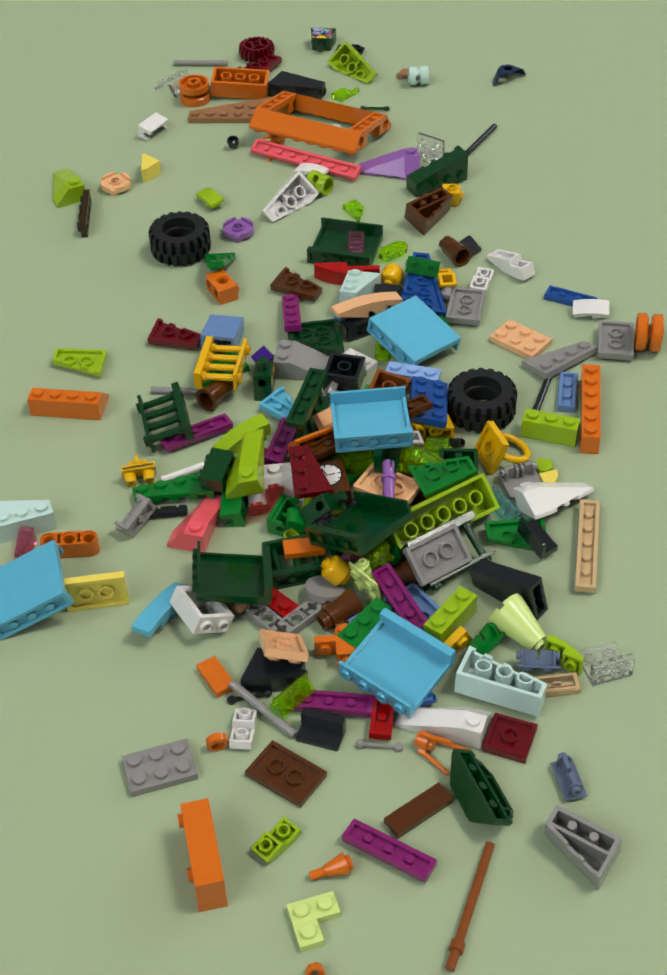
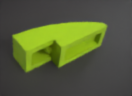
M262 413L255 415L221 437L214 444V448L233 451L236 454L245 432L263 429L264 437L271 434L270 422Z

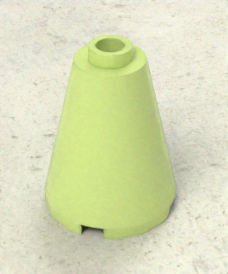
M518 593L511 595L502 602L504 606L500 610L498 608L495 609L489 618V623H494L497 626V630L505 632V635L525 648L538 652L545 646L547 636L523 597Z

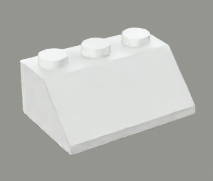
M290 462L264 465V493L248 496L249 510L274 507L282 493L294 497ZM305 498L299 499V500H300L299 504H295V503H292V504H293V505H302L303 502H304V500H305Z

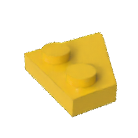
M460 626L443 643L456 650V654H458L473 639Z

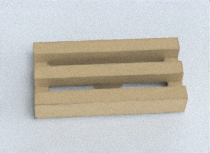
M576 672L535 676V678L545 683H553L547 684L545 698L581 694V687Z

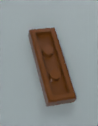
M438 782L386 816L384 823L399 839L453 803V797Z

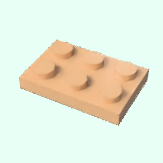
M510 319L489 336L490 342L525 359L540 355L552 343L551 338Z
M373 462L355 482L353 491L383 496V483L381 482L383 473H374ZM397 472L395 474V498L407 500L411 504L419 494L420 489L414 478Z
M259 629L258 638L263 654L267 659L273 661L287 659L294 664L308 661L309 653L301 634Z

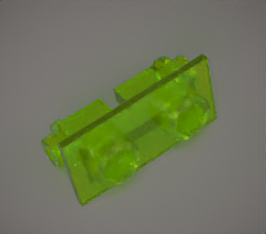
M304 673L301 677L296 678L295 682L278 696L272 698L270 706L274 710L278 708L282 717H285L315 691L307 674Z

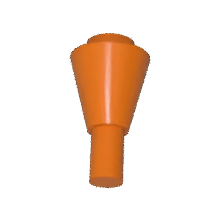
M341 852L324 864L323 867L310 871L309 875L311 881L325 876L351 875L350 870L354 869L350 855L345 856L344 852Z

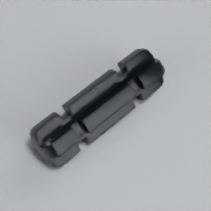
M176 505L161 506L159 509L156 507V510L150 517L155 519L159 518V516L161 518L177 517V515H180V517L187 516L188 508L187 505H179V507H176Z

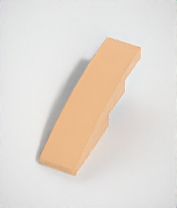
M396 291L379 292L348 299L331 306V310L336 317H368L369 311H385L386 305H397L403 299Z

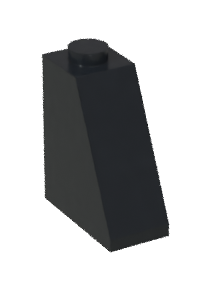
M257 647L240 679L241 686L250 693H261L266 689L272 692L287 691V688L299 689L301 683H305L308 670H306L305 662L294 664L287 659H280L279 661L269 660L264 656L262 648Z

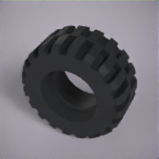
M177 211V213L170 212L168 215L164 214L151 224L148 232L151 253L154 258L169 266L178 267V265L187 266V264H195L196 261H201L204 258V254H208L211 249L209 224L202 216L196 213L191 214L187 211Z
M472 368L467 372H461L459 376L456 375L449 383L447 390V413L458 427H463L466 431H475V433L480 434L487 421H494L500 430L501 427L505 428L509 425L516 414V386L507 375L504 376L500 371L496 372L490 368L488 370L484 368L474 370Z

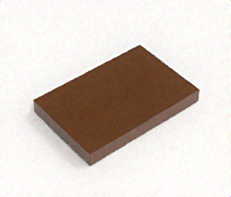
M272 740L245 770V776L301 808L327 777V771Z

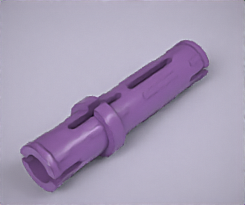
M390 459L382 462L383 475L381 476V482L383 483V496L395 498V462L392 460L390 465Z

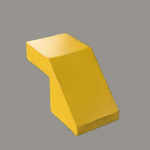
M451 268L439 269L437 281L440 288L457 286L455 272H452Z

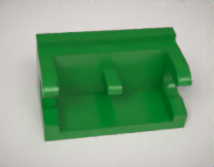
M225 488L224 493H222L219 517L221 520H233L232 522H226V527H245L248 497L227 499Z
M284 493L281 494L267 517L268 533L284 537V532L290 529L286 522L287 509L291 507L300 510L301 507L292 504H299V499L287 496Z

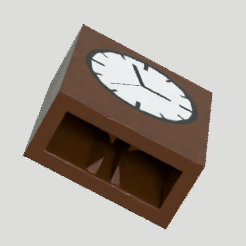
M342 458L318 463L332 486L334 494L339 490L345 492L348 499L344 504L349 505L352 501L351 489Z

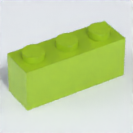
M526 408L522 418L520 437L575 447L579 436L581 419Z
M460 586L424 623L423 631L444 642L460 626L463 627L477 612L478 595Z

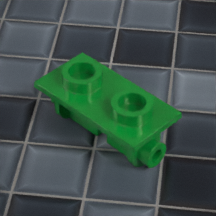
M408 256L405 272L437 278L441 262Z
M487 623L479 632L480 635H476L467 645L466 651L470 645L476 648V652L482 655L488 654L500 643L501 638L506 633L498 632L497 626L494 623Z

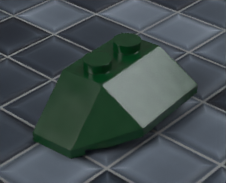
M454 749L451 756L449 785L469 822L510 826L513 823L514 811L493 774L481 761L475 758L472 750Z

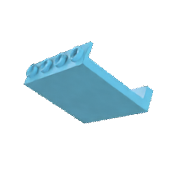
M416 295L370 317L367 331L400 363L419 365V363L450 347L458 350L461 340L458 333L449 327L446 322Z
M405 386L330 392L336 453L413 446V429L410 426Z
M55 540L0 567V640L74 604L73 598L67 593L60 560V555L64 554V550Z
M384 607L380 612V621L345 662L341 660L338 662L339 673L343 679L351 680L357 684L362 691L373 694L379 702L392 706L398 714L411 718L455 663L456 650Z

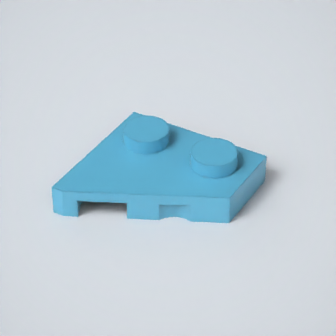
M280 386L259 403L260 410L280 421L282 417L287 418L293 406L292 399L289 395L287 396L283 386Z

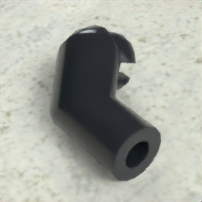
M441 436L436 440L438 448H463L465 446L463 438H445Z

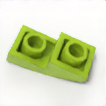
M210 187L195 193L197 199L204 201L205 206L212 209L218 208L224 202L221 195Z
M549 634L546 639L545 650L560 652L561 667L581 675L584 663L583 656L565 641Z
M283 816L270 832L265 831L250 849L269 864L286 851L298 839L302 831Z

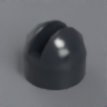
M232 135L227 138V144L230 148L235 149L238 147L239 140L237 136Z

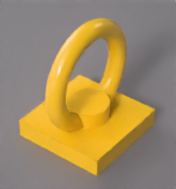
M494 421L486 422L474 449H478V458L488 474L496 473L502 459L510 463L519 464L527 462L531 457L530 449L525 442L514 435L501 433ZM507 441L517 445L522 450L523 456L507 454L506 451L509 447Z

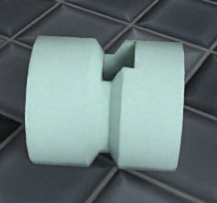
M416 66L408 67V84H429L428 66H420L419 68Z

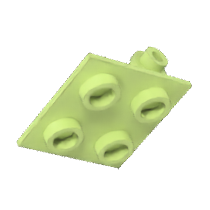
M365 558L359 559L355 564L349 561L350 574L354 579L353 584L360 592L364 591L371 601L376 597L383 600L379 586L372 577L369 561Z

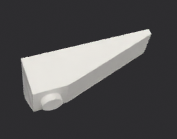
M297 171L280 187L263 208L262 212L271 222H274L310 204L320 192L300 171Z
M523 482L520 486L514 488L517 510L535 520L557 512V507L561 505L566 507L570 505V500H579L594 491V487L585 483Z
M419 707L411 718L398 714L394 727L415 733L423 730L432 735L452 740L453 743L481 749L492 712L473 707Z

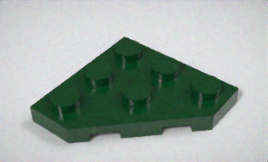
M337 319L301 322L302 331L287 332L289 340L297 341L326 355H330L331 352L344 353V345Z

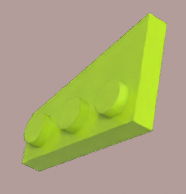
M56 348L52 361L53 365L101 377L107 359V350Z

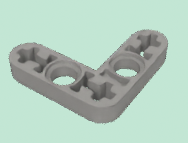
M308 600L284 618H281L266 605L248 604L245 614L260 629L298 634L317 620L316 615L321 612L322 606L321 603ZM266 618L273 619L271 623L263 622ZM295 618H300L303 620L301 623L298 624L292 622V620Z

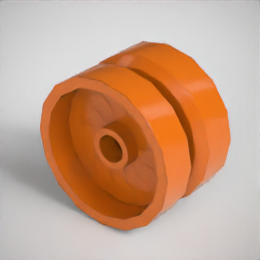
M193 74L184 76L179 80L180 101L184 106L195 108L210 102V87L207 77Z
M637 313L634 351H644L648 341L650 352H660L664 333L663 314H653L649 324L647 313Z

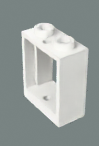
M192 585L176 586L169 602L193 634L227 632L234 618L233 613L224 602L196 601V593L192 592ZM197 606H205L210 614H202Z

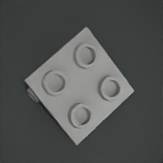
M532 460L524 463V466L522 463H519L518 466L514 464L513 466L503 467L497 473L511 499H515L514 488L520 486L521 483L542 482L535 470L538 469V464Z

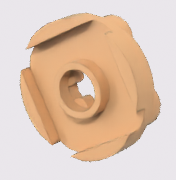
M116 172L105 174L102 177V181H100L101 189L110 193L111 196H117L119 193L131 189L130 176L124 172H121V175L116 174Z

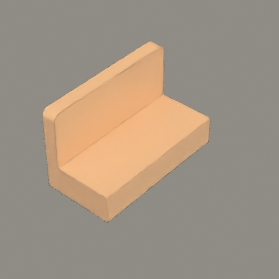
M331 407L312 416L319 430L333 425Z

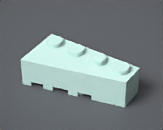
M469 645L456 672L454 692L539 717L545 702L547 683L523 671L518 673L512 669L511 665L505 662L502 665L494 661L492 656L486 653L482 655L476 652V648Z

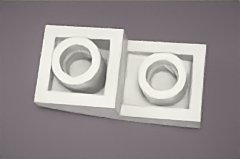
M301 163L294 170V173L300 171L304 176H307L310 171L316 170L322 174H327L329 169L318 164Z
M478 267L470 288L487 291L494 276V269Z
M573 300L574 318L591 316L593 319L609 317L610 315L609 300Z
M249 708L235 709L229 749L252 750L257 710Z

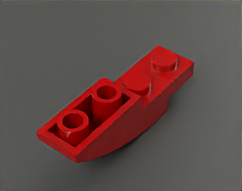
M347 262L314 263V277L327 283L342 285L348 270L358 269L363 272L380 273V265L347 266Z

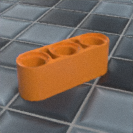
M93 530L49 532L43 534L40 538L41 546L55 540L64 550V554L60 555V558L92 557L100 552L98 536Z

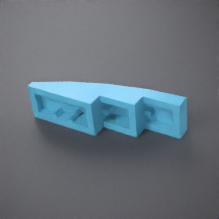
M174 582L164 589L131 626L132 631L151 638L158 627L163 628L169 618L174 619L177 612L169 602L176 586L185 585Z

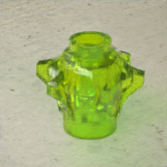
M382 541L365 555V559L369 561L371 569H377L380 565L385 566L386 562L393 561L394 556L390 553V546L386 541Z

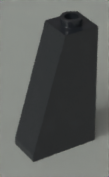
M281 71L268 82V95L273 97L282 91L321 99L326 95L325 82Z
M482 558L469 570L473 586L500 602L518 593L523 597L536 620L548 610L541 577Z

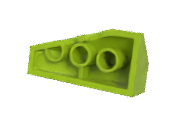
M346 41L342 43L327 61L336 71L367 84H370L378 74L364 57Z
M68 168L53 172V201L57 208L81 202L80 196H83V190H85L81 179Z
M263 429L244 433L226 480L227 499L264 493Z

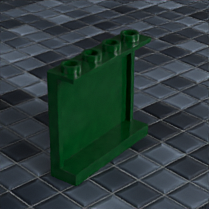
M322 217L321 229L313 246H308L307 263L347 262V266L373 265L383 240V225Z
M354 491L356 504L326 526L308 524L304 529L311 545L363 557L414 518L411 506L404 499Z
M197 541V549L193 548L192 592L196 593V601L271 605L273 578L270 545H262L260 556L200 552V541Z

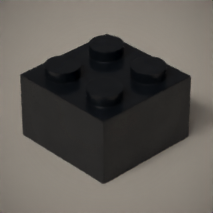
M331 352L325 370L328 371V377L323 386V391L331 381L338 384L336 389L338 391L360 390L366 374V357Z

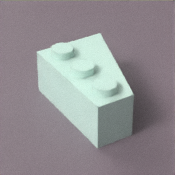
M358 269L348 270L339 291V303L362 295L375 293V284H381V273L363 272Z
M50 500L0 501V543L57 529Z

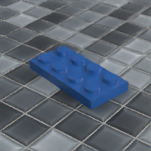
M412 376L410 399L424 394L433 404V409L409 419L410 422L446 428L448 383L441 380L426 379L422 376Z

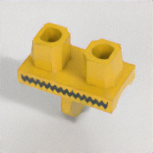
M134 455L135 461L128 462L127 466H121L122 478L128 487L137 485L136 478L144 477V482L147 484L155 482V461L139 460L138 455Z

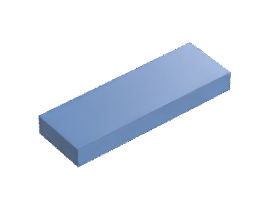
M560 372L557 411L575 413L578 373Z

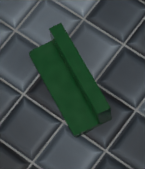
M404 447L375 449L373 455L374 473H383L382 462L390 459V465L392 460L395 462L394 474H396Z

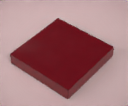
M495 712L484 740L482 751L526 764L538 724Z

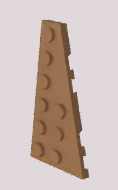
M272 97L192 110L189 112L188 122L250 123L256 107Z

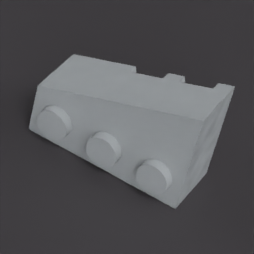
M559 805L555 806L545 823V836L599 890L621 851L622 838Z

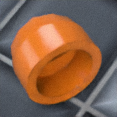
M318 962L308 964L305 969V975H313V970H317L318 975H326L324 967Z

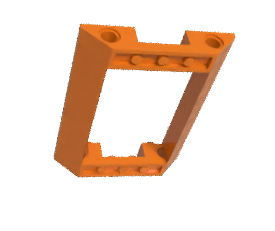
M282 91L256 107L249 128L254 129L256 132H266L268 135H278L281 138H290L296 142L303 141L308 145L315 144L321 148H331L333 151H343L346 154L353 155L367 145L368 133L372 136H380L391 128V123L386 114ZM297 110L303 114H313L315 117L322 116L328 120H338L340 123H351L353 126L346 129L289 114Z

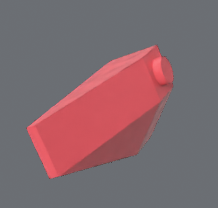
M214 494L213 498L206 496L172 531L167 547L193 551V548L197 549V541H200V552H205L220 518L222 495Z

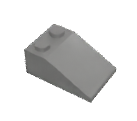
M278 340L273 360L276 379L305 380L310 368L325 370L330 356L297 341Z

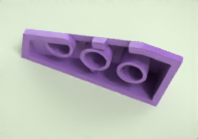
M418 148L400 149L359 163V166L362 168L360 175L376 177L385 175L391 179L392 176L400 177V180H406L407 175L420 168Z

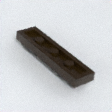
M90 189L83 190V196H80L81 204L79 205L80 213H78L79 222H77L78 232H81L82 238L88 237L92 205Z

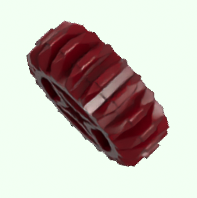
M249 37L239 44L241 59L249 61V63H256L259 58L269 54L274 55L275 52L274 43L265 37Z

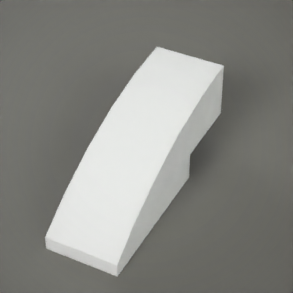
M497 249L487 255V259L496 267L516 279L525 281L535 275L533 262L522 260L519 253Z

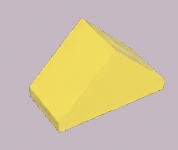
M142 154L141 172L143 183L161 174L160 161L147 154Z

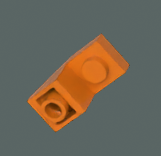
M336 635L314 636L315 656L336 655L337 668H339L338 662L340 660L345 662L356 649Z

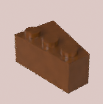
M441 187L406 203L404 218L422 235H425L450 210L452 195Z

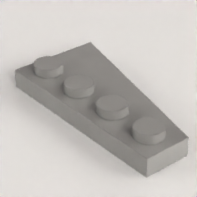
M582 341L522 360V367L547 379L596 354L597 347L589 342Z

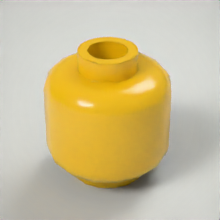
M387 264L381 273L382 284L399 286L403 278V270L398 264Z
M337 555L325 558L321 564V576L334 586L344 585L351 577L349 564Z

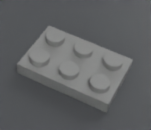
M453 287L445 319L452 324L479 326L486 290Z
M599 320L597 358L633 361L634 323Z
M456 523L402 549L420 587L473 560Z
M187 738L121 756L131 797L198 779V773Z

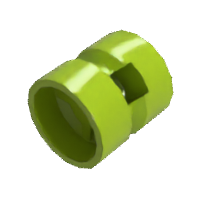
M312 170L306 177L322 195L330 194L333 189L334 179L329 175Z

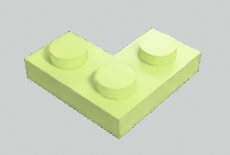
M331 891L286 904L300 952L324 946V938L319 923L341 917L334 892Z

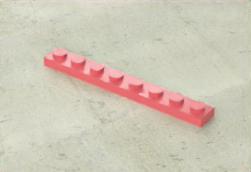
M258 138L250 149L253 154L297 166L301 163L318 164L329 169L327 174L353 181L357 180L362 171L361 166Z

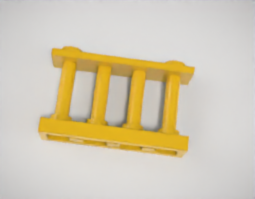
M206 336L193 373L195 389H202L204 382L213 380L233 381V390L237 391L239 384H242V372L247 356L251 353V345H248V338L243 339L242 346L216 345L213 341V336ZM216 352L239 353V355L216 354ZM213 361L236 362V365L210 363H213ZM210 371H229V372H233V374H216V373H207V372H210Z

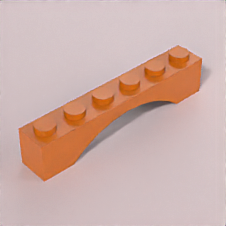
M582 364L579 453L598 454L601 438L600 365Z

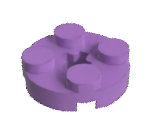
M233 217L223 223V235L234 240V242H242L243 239L254 234L253 222L246 217H241V219L237 220L236 217Z

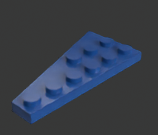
M413 252V257L431 260L429 253ZM408 273L401 295L403 301L416 295L436 315H442L445 318L447 311L437 278Z

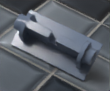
M521 649L516 651V660H520V663H515V665L520 667V671H533V668H542L543 672H555V668L560 669V665L556 664V661H560V652H556V650H540V658H536V650Z
M565 752L559 753L557 761L550 762L564 800L570 801L587 797L573 759Z

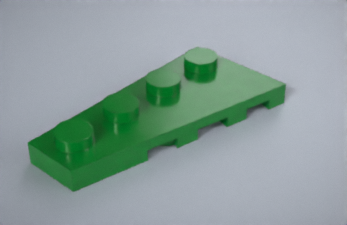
M199 472L184 477L178 476L166 481L160 480L152 484H141L132 488L135 503L137 502L135 497L137 493L151 499L153 503L161 502L162 498H167L171 501H177L180 497L190 496V499H198V495H207L208 498H213L214 491L202 489L201 483L198 480Z

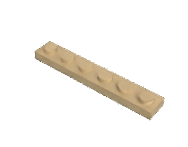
M580 499L575 591L595 593L600 501Z

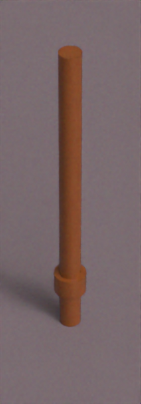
M489 841L485 843L455 938L451 939L448 948L450 953L445 969L449 972L455 971L459 956L463 955L466 944L464 940L495 847L494 843Z

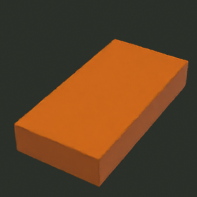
M308 537L283 540L285 559L325 555V548L311 545Z
M215 656L196 665L197 671L217 698L233 691L229 687V683L232 681L231 677Z

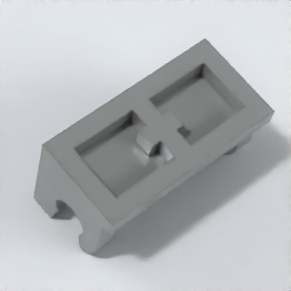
M138 493L135 496L137 498L136 504L122 522L117 520L114 522L115 528L132 539L156 510L151 499Z

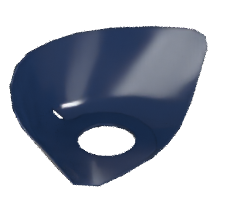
M501 65L493 78L492 85L495 86L499 78L504 74L518 73L526 75L523 69L513 65Z

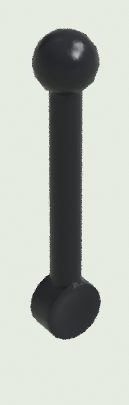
M266 689L264 692L253 695L256 698L263 696L269 698L272 696V691ZM229 696L227 698V703L229 705H234L237 701H242L245 699H243L241 696Z

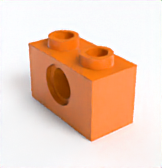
M224 269L205 275L206 288L220 305L238 299L239 286Z

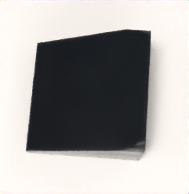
M470 235L459 242L471 249L472 257L481 251V247Z

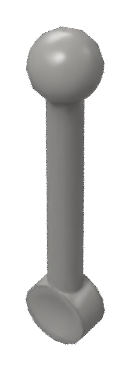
M362 739L356 742L358 748L366 746L394 749L396 752H402L403 744L399 742L395 743V745L364 742Z

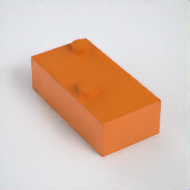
M214 66L211 78V97L255 100L267 98L270 72L269 70Z
M209 798L181 803L182 813L177 814L179 828L185 829L191 867L186 868L189 882H194L199 912L227 907L225 882Z

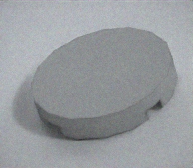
M321 575L309 578L305 584L307 597L322 604L325 601L333 602L346 588L345 584L332 585Z

